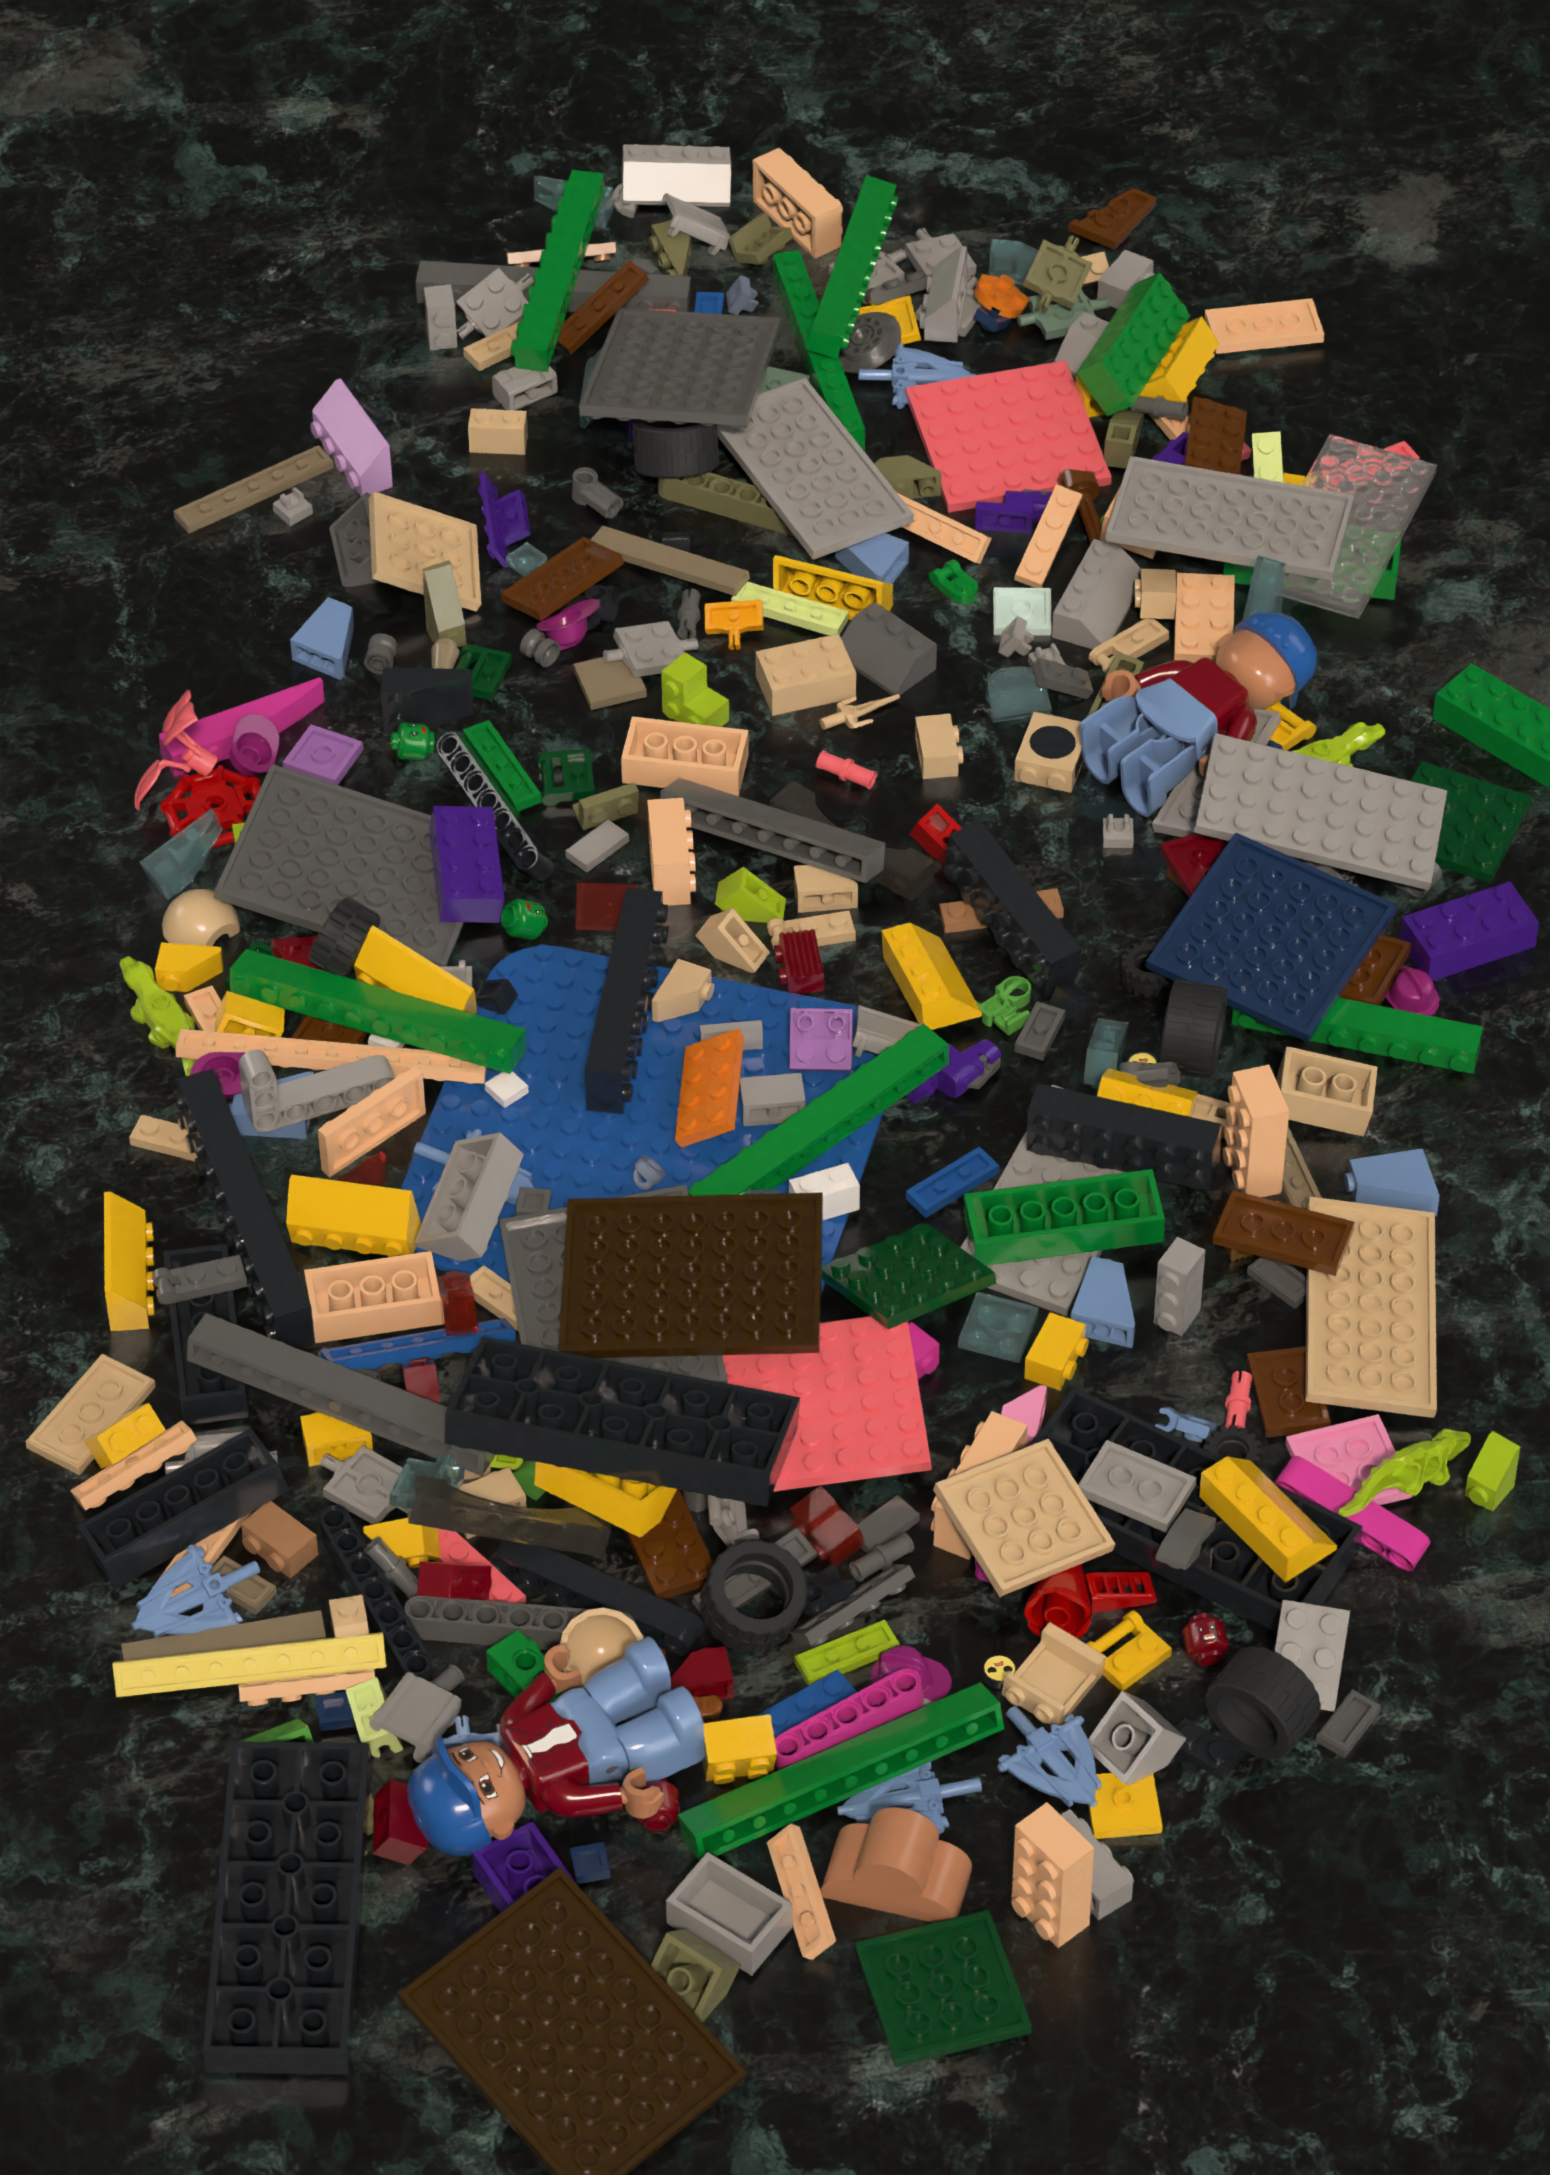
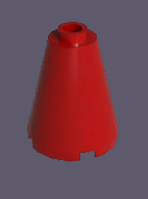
M1082 1564L1042 1579L1035 1585L1026 1602L1024 1614L1028 1621L1029 1629L1040 1638L1042 1630L1049 1622L1077 1639L1087 1632L1091 1624L1092 1612Z

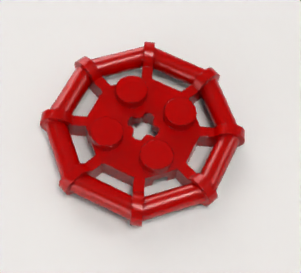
M218 765L206 777L200 773L189 776L183 774L179 777V782L169 796L163 799L160 804V810L165 814L171 829L170 835L175 840L183 839L206 847L207 851H214L216 847L234 843L233 831L215 835V833L232 828V824L244 823L243 817L246 813H250L261 788V780L256 776L249 777L225 769L224 765ZM226 781L233 783V787L227 786ZM186 792H191L189 798L186 796L185 799H181ZM246 793L251 794L254 801L246 800L244 795ZM212 804H217V805L220 806V807H218V808H211V805H212ZM177 811H185L187 817L180 821ZM192 827H196L199 832H196V831H193V830H190V829H191Z

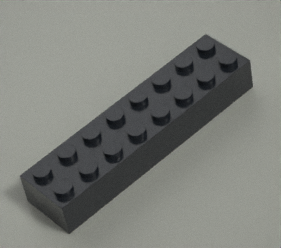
M626 888L585 1066L586 1108L588 1111L624 1114L626 1102L631 1103L633 1084L630 1083L631 1079H637L639 1065L638 1061L635 1060L636 1056H642L644 1039L641 1038V1033H647L649 1016L646 1015V1011L652 1010V999L654 997L651 988H657L659 970H656V966L662 965L664 948L661 947V943H667L669 926L664 925L667 921L668 904H663V891Z

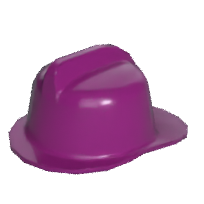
M597 599L578 602L555 616L542 620L536 625V628L545 631L548 638L559 642L560 651L573 647L584 638L587 631L586 617L599 608L600 602Z
M248 714L239 720L235 728L230 750V762L240 774L256 776L260 773L268 772L271 764H275L279 747V733L271 720L258 714Z
M1407 966L1402 967L1385 997L1392 1007L1398 1010L1432 1016L1439 1008L1440 999L1434 988L1432 978L1420 969Z
M210 1052L194 1062L190 1075L213 1069L225 1099L229 1100L235 1094L242 1093L239 1060L245 1052Z
M896 1646L887 1652H883L881 1659L875 1663L871 1670V1681L873 1684L898 1670L908 1668L915 1670L921 1678L924 1698L931 1700L933 1703L945 1698L951 1689V1677L948 1670L941 1663L923 1657L920 1652L910 1646Z

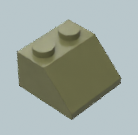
M686 1928L666 1933L651 1964L656 1973L701 2022L707 2018L727 1995L741 1966L740 1963Z

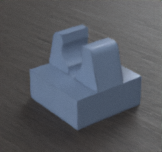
M740 275L726 293L728 312L738 315L741 310L753 312L759 304L758 301L754 300L758 295L757 291L750 287V279Z

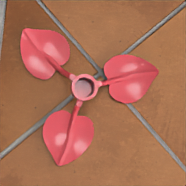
M187 690L171 708L162 728V731L167 733L164 737L163 745L166 746L176 737L187 747L181 758L185 761V764L164 759L159 761L157 759L147 769L137 785L134 804L138 811H140L141 800L155 783L164 767L170 766L183 769L187 773L192 768L206 777L217 762V756L198 745L184 731L186 727L198 721L194 713L193 703L189 701L191 699L190 690Z

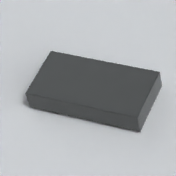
M1260 1256L1248 1266L1247 1274L1294 1309L1306 1300L1307 1277L1290 1264Z
M896 1495L850 1529L849 1538L868 1554L873 1546L877 1544L883 1545L920 1521V1514L901 1497Z
M1352 1689L1316 1735V1742L1345 1758L1379 1715L1381 1705Z

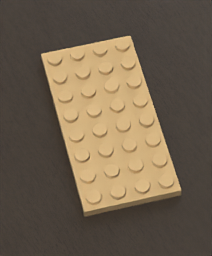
M1309 1197L1308 1210L1354 1221L1355 1225L1354 1232L1336 1276L1307 1269L1305 1402L1434 1418L1437 1411L1435 1213Z

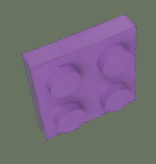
M310 724L283 761V768L338 785L362 753L363 742Z

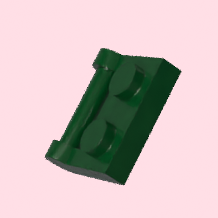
M466 644L460 652L461 658L455 669H468L470 664L477 660L471 673L473 697L493 701L512 663V654Z
M590 749L551 751L539 754L537 761L538 767L542 771L543 791L541 795L542 803L545 806L551 807L557 805L558 802L576 801L595 795ZM562 765L564 787H555L553 768Z

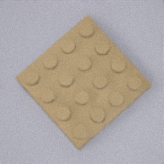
M373 491L369 497L372 579L424 595L422 568L449 560L452 564L461 608L477 612L481 606L477 525Z
M1049 1439L935 1483L933 1491L999 1597L1109 1553L1115 1547V1542Z

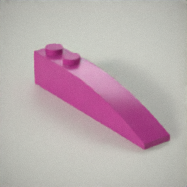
M319 677L195 721L186 727L184 731L198 745L217 756V762L230 758L235 728L242 717L248 714L263 715L271 720L278 733H281L324 702L323 681ZM167 733L158 734L163 759L185 764V761L181 758L187 747L176 737L165 746L163 745V740ZM168 766L174 777L187 773L183 769Z

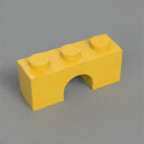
M1107 1068L1102 1075L1097 1094L1098 1097L1189 1117L1193 1115L1198 1095L1196 1091L1170 1084L1166 1087L1145 1085L1137 1081L1138 1076L1110 1068Z

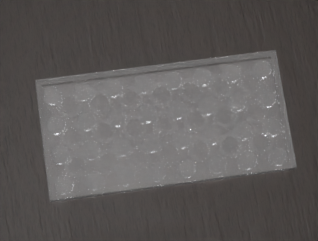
M1330 434L1302 486L1355 495L1353 509L1333 580L1256 568L1250 578V587L1359 619L1435 476L1437 465Z

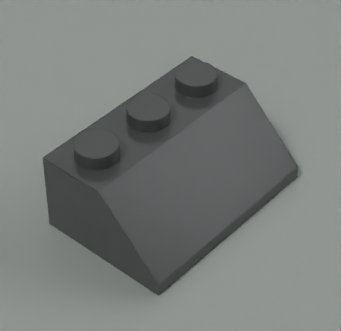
M367 492L329 527L341 582L345 587L380 582L372 579L369 497L371 494Z
M875 601L854 615L841 638L854 669L892 696L896 694L901 695L936 670L937 644Z

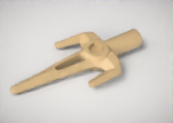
M896 694L857 706L847 705L857 700L856 696L838 702V713L821 718L820 725L825 730L844 722L849 728H857L873 722V719L858 722L857 718L899 699L900 695Z

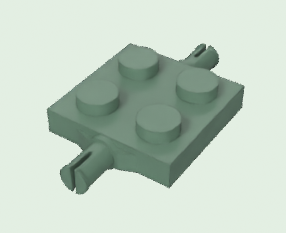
M1081 289L1072 309L1051 301L1048 310L1042 312L1045 303H1043L1040 310L1037 309V304L1041 298L1039 294L1028 297V306L1032 313L1018 315L1017 321L1019 327L1035 323L1041 329L1046 340L1066 336L1069 327L1084 312L1095 316L1094 311L1108 309L1109 302L1107 297L1091 300Z

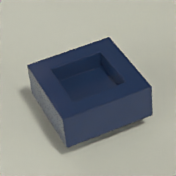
M984 306L977 308L973 316L985 330L991 332L1007 328L1011 321V318L998 315L1000 310L994 307L991 310Z
M346 1692L316 1696L320 1731L354 1727L353 1714Z
M604 1842L570 1848L576 1884L611 1878Z

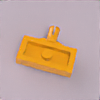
M762 599L705 604L706 634H729L728 648L730 650H734V640L736 650L741 648L740 633L764 630Z

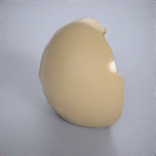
M211 889L188 890L179 895L168 906L162 921L163 935L169 943L213 946L214 942L221 935L228 934V937L231 938L240 932L237 910L230 903L214 899V891Z
M607 1608L586 1610L573 1618L562 1632L560 1645H565L570 1649V1660L567 1667L563 1669V1672L567 1673L578 1668L581 1673L583 1687L587 1680L598 1671L623 1659L626 1647L642 1640L643 1636L635 1622L620 1611Z

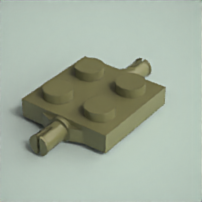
M1069 236L1065 247L1056 246L1043 240L1022 285L1041 295L1037 304L1038 310L1045 303L1042 312H1046L1051 301L1072 309L1093 265L1092 262L1081 258L1074 252L1079 243L1077 237L1073 245H1071L1074 236Z

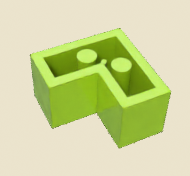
M684 652L661 671L662 712L668 718L674 719L677 722L722 727L729 721V700L707 687V665Z

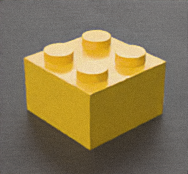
M770 1714L703 1723L704 1758L702 1762L705 1781L714 1780L715 1784H726L734 1781V1777L748 1775V1779H760L767 1776L769 1772H773L777 1752Z

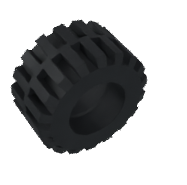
M345 897L333 909L317 935L309 953V962L326 972L348 977L354 970L355 961L370 928L373 925L378 928L380 915L353 898Z

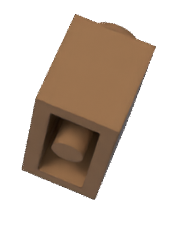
M272 1501L261 1506L241 1523L242 1542L245 1548L252 1554L257 1553L274 1571H281L290 1579L319 1555L317 1535Z

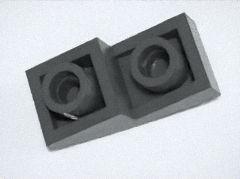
M1186 1508L1165 1536L1156 1554V1560L1166 1563L1175 1569L1187 1570L1200 1556L1201 1544L1215 1530L1216 1518Z

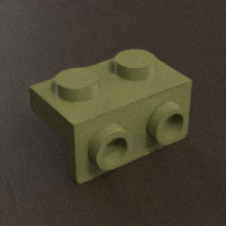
M761 213L732 235L728 241L737 263H749L757 266L765 263L774 252L782 250L785 244L794 236L790 227H773L767 213Z
M633 782L579 800L578 803L573 804V812L583 830L601 825L607 819L610 821L638 813L639 790Z

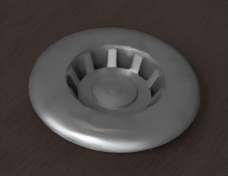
M868 312L858 315L846 350L840 349L838 355L844 372L859 373V369H876L887 362L894 355L901 341V328L898 321L893 316L883 312Z

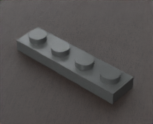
M798 1528L775 1542L782 1549L789 1551L793 1558L798 1560L801 1567L815 1559L817 1555L815 1549ZM754 1574L734 1575L728 1578L724 1584L725 1594L736 1610H739L773 1587L768 1580ZM700 1593L692 1599V1603L699 1612V1605L701 1603Z
M893 1564L855 1589L843 1602L832 1604L821 1614L815 1615L792 1630L790 1633L795 1643L810 1645L811 1647L818 1646L829 1638L827 1634L833 1630H840L851 1625L855 1621L853 1617L862 1611L869 1612L877 1608L881 1604L879 1600L885 1596L895 1595L903 1591L907 1587L905 1583L915 1577L910 1565Z

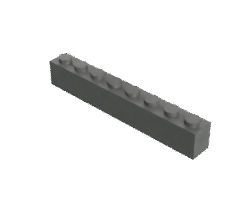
M678 778L661 790L660 799L684 798V809L691 812L692 828L867 883L884 870V842L682 778Z

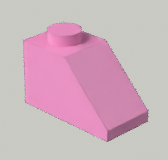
M1040 1385L1003 1405L1001 1415L1028 1425L1027 1447L1030 1446L1042 1428L1046 1409L1047 1386Z

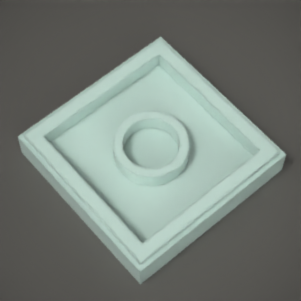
M993 588L994 635H1002L1004 629L1019 616L1027 621L1025 631L1032 635L1051 636V588Z

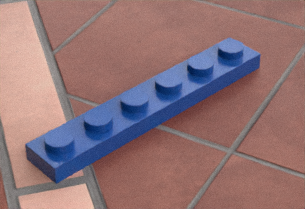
M505 1318L324 1349L320 1350V1356L325 1360L340 1364L351 1370L360 1368L373 1370L381 1368L383 1364L394 1362L397 1364L411 1363L413 1359L422 1357L435 1359L444 1356L445 1353H470L477 1348L481 1337L513 1342L516 1341L515 1328Z

